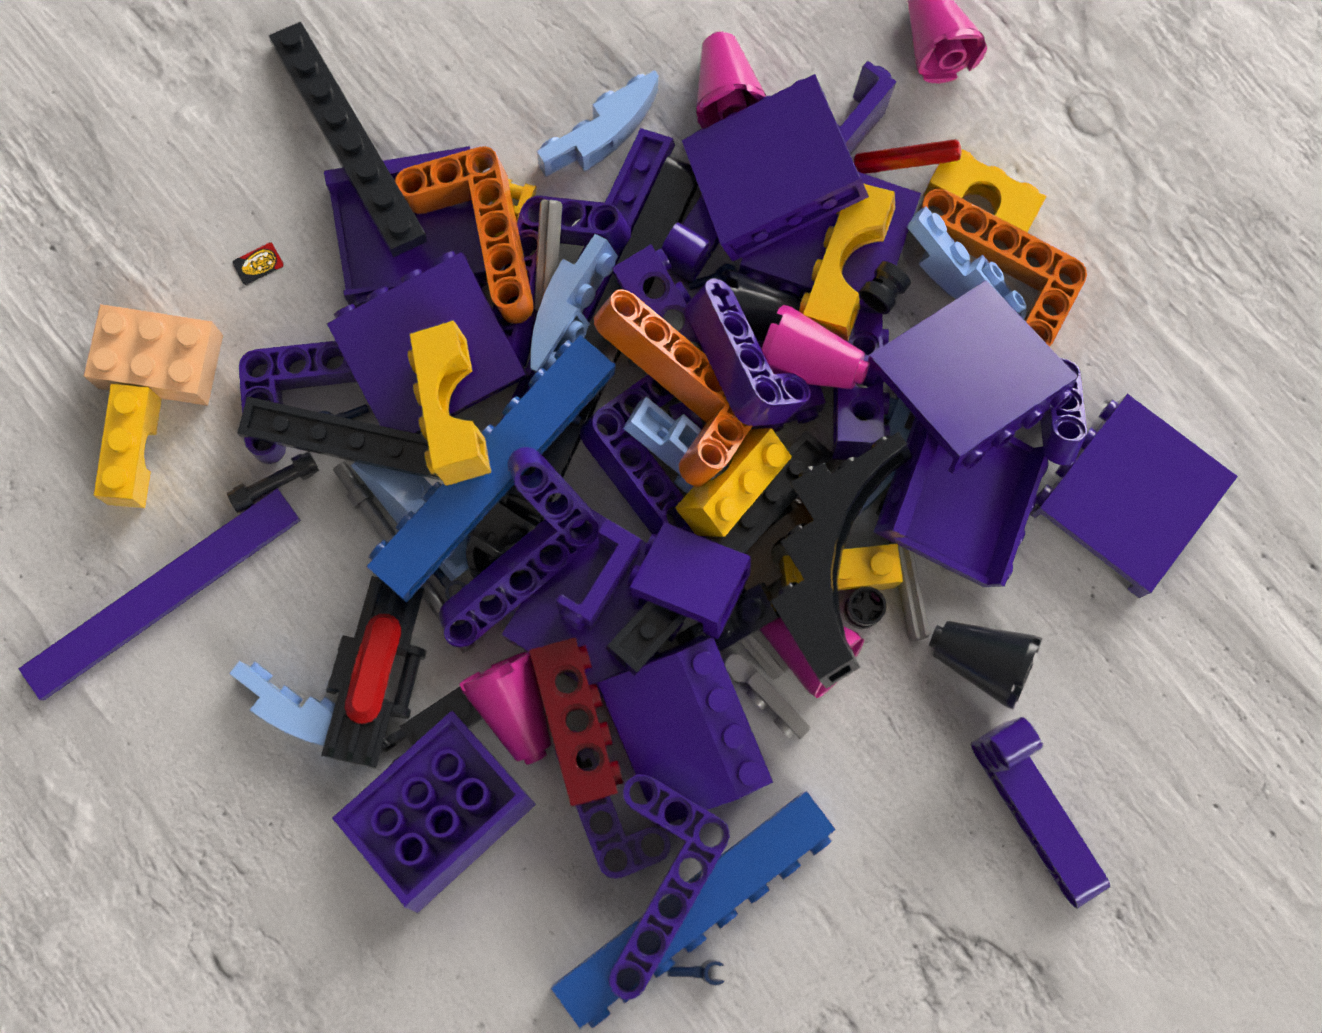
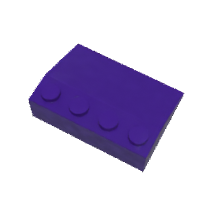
M700 635L655 655L645 663L635 676L628 669H624L596 682L635 775H648L706 810L740 799L773 783L713 637ZM638 782L646 802L649 803L653 796L651 786L645 782ZM672 802L665 808L664 816L666 821L671 823L687 817V810L681 803Z
M451 711L334 815L332 819L405 908L419 913L527 814L536 803L462 720Z

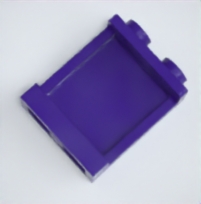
M866 61L862 66L853 94V99L859 104L841 126L838 125L850 155L885 114L897 82L885 68L875 66L869 61Z
M607 518L598 531L599 546L612 553V556L583 603L576 604L561 594L556 599V605L561 616L560 620L579 632L583 627L590 631L593 630L640 553L641 539Z
M664 522L658 535L653 533L649 538L645 548V555L647 556L641 567L636 565L630 574L628 587L631 591L632 602L641 605L643 599L701 622L703 623L704 634L719 639L751 574L750 556Z

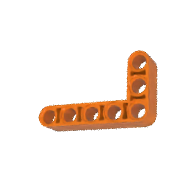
M486 146L476 147L403 169L397 175L395 182L414 213H428L472 200L492 301L506 321L513 324L526 321L533 312V299L508 176L496 152ZM497 200L495 203L488 205L491 201ZM504 231L501 236L494 237L497 233ZM511 264L509 268L500 271L504 265ZM519 296L515 302L506 304L510 298Z
M934 189L928 192L918 211L925 206L927 208L932 206L938 207L944 214L940 217L947 227V233L955 242H960L966 248L969 255L975 258L984 255L989 263L994 262L1002 272L1039 291L1024 320L1050 347L1086 281L1087 270L1084 264L1075 257L947 190ZM967 223L972 225L976 232H966L961 224ZM993 240L1004 242L1008 250L997 248ZM1026 257L1035 258L1039 262L1040 267H1033L1028 264ZM1059 274H1065L1070 277L1072 285L1062 282ZM1042 304L1051 305L1055 309L1056 315L1047 314Z
M617 290L596 313L594 317L596 330L706 422L679 463V472L687 483L697 487L704 486L728 464L752 426L742 423L733 413L706 354L633 293L626 290Z

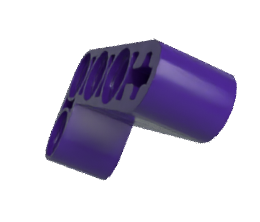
M702 195L684 223L680 224L678 222L674 225L662 246V250L672 265L670 271L690 283H693V280L699 276L720 243Z
M709 279L686 305V314L737 419L748 426L786 422L809 400L811 392L808 384L794 373L773 374L731 288L719 279Z
M584 749L579 753L583 764L588 760L592 763V767L580 768L581 770L592 771L598 767L592 749ZM610 796L576 806L598 866L607 877L614 879L625 877L661 862L669 854L671 847L670 838L660 828L650 827L625 836ZM600 811L607 812L613 819L611 830L603 835L596 834L590 827L591 817ZM651 833L659 835L664 843L662 852L655 857L645 855L641 849L642 839ZM614 848L621 849L627 855V865L618 872L610 871L604 862L606 853Z

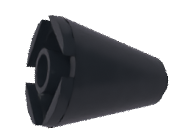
M726 269L721 274L727 276L725 283L733 291L758 342H764L771 323L779 325L783 315L777 314V311L781 306L786 305L797 311L800 309L801 299L731 269Z
M947 621L944 627L936 626L929 646L935 648L933 656L1003 706L1014 710L1032 669L1035 653L1039 651L1042 638L1036 635Z

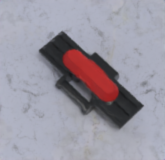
M371 576L355 636L353 638L342 635L340 638L337 657L326 687L327 693H339L321 756L376 769L390 716L403 719L410 718L409 702L420 661L425 659L427 653L421 647L410 645L424 588L420 587L406 603L382 580ZM395 655L403 656L405 661L394 702H389L387 699H384L394 658Z

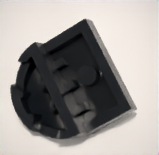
M500 500L468 536L466 559L472 577L478 576L533 530L537 524ZM547 545L541 552H549L555 545ZM517 570L511 577H518L526 570Z

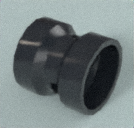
M882 261L874 271L873 280L865 282L858 293L860 298L870 308L881 314H889L896 304L895 298L905 293L911 284V280L898 266Z
M869 586L861 587L855 590L845 601L843 607L844 617L854 628L868 629L879 622L885 615L887 608L886 599L876 588Z

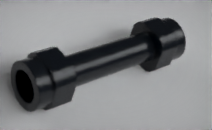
M306 452L291 458L293 462L291 465L248 487L242 483L227 492L228 499L235 511L239 513L247 510L255 504L254 500L298 477H301L304 481L314 476L313 474L320 470L311 453Z

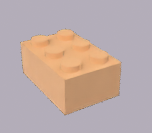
M100 304L84 377L98 389L110 391L111 384L149 387L161 399L208 406L223 334L212 321Z

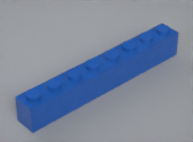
M579 335L573 343L567 340L555 353L554 358L556 361L547 371L541 368L528 383V386L531 387L530 390L521 399L516 396L506 405L502 411L505 417L495 427L490 424L481 432L486 441L491 473L448 486L444 483L436 482L423 496L425 501L423 506L416 513L413 511L408 512L396 526L399 532L389 542L381 541L370 553L369 559L372 561L367 567L406 603L512 488L514 481L509 473L507 464L511 454L519 448L529 447L534 448L542 455L615 375V364L582 335ZM530 467L525 468V469L521 472V475L523 476V474H524Z
M807 791L799 794L720 856L653 975L656 978L664 974L675 964L672 957L683 948H685L687 953H690L707 939L703 933L715 923L719 928H722L738 915L735 908L748 899L752 904L770 890L766 884L778 874L783 880L801 866L798 859L810 850L815 855L832 842L829 835L836 829ZM699 871L696 875L690 878L687 882H693L697 880L701 875V871ZM670 894L658 903V911L664 917L672 918L680 912L681 901L676 895ZM641 917L552 985V991L579 1029L587 1023L591 1028H594L611 1014L608 1007L617 1001L619 997L613 993L610 987V973ZM653 931L641 933L637 940L638 948L647 954L657 951L661 944L659 935ZM626 967L617 973L616 981L622 989L631 990L639 984L640 976L635 969ZM621 998V1000L623 1001V1003H626L627 1001L630 1000V999L625 1000V999H622V998Z

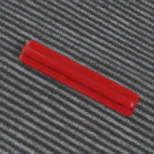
M952 139L857 153L854 156V164L858 172L869 174L949 163L961 159L962 149L959 140Z

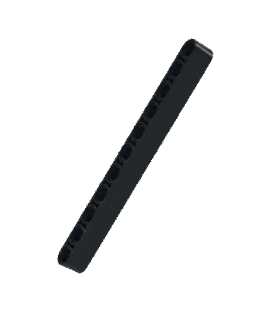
M671 156L667 157L617 264L651 244L655 251L660 248L662 249L664 241L674 225L678 222L681 224L698 187L690 164ZM612 273L590 320L585 339L616 365L621 351L605 339L596 330L594 325V317L599 309L615 291L622 290ZM654 277L646 279L643 283V291L646 296H648L654 283ZM606 385L578 414L582 417L579 425L571 422L542 454L562 478L581 441V426L593 415ZM556 493L550 495L546 502H552ZM508 496L506 501L508 506L537 525L544 520V517L527 499Z

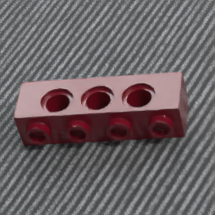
M576 637L529 650L571 807L618 794L616 786L624 783L618 761L609 762L606 746L613 745L607 721L599 723L595 708L601 707L602 702L597 684L588 685L585 670L592 668L586 645L578 647ZM563 673H573L579 679L576 690L571 693L560 692L556 688L558 677ZM573 711H583L588 715L589 724L585 730L573 732L568 729L566 720ZM584 749H593L600 756L598 767L592 771H583L577 766V756Z

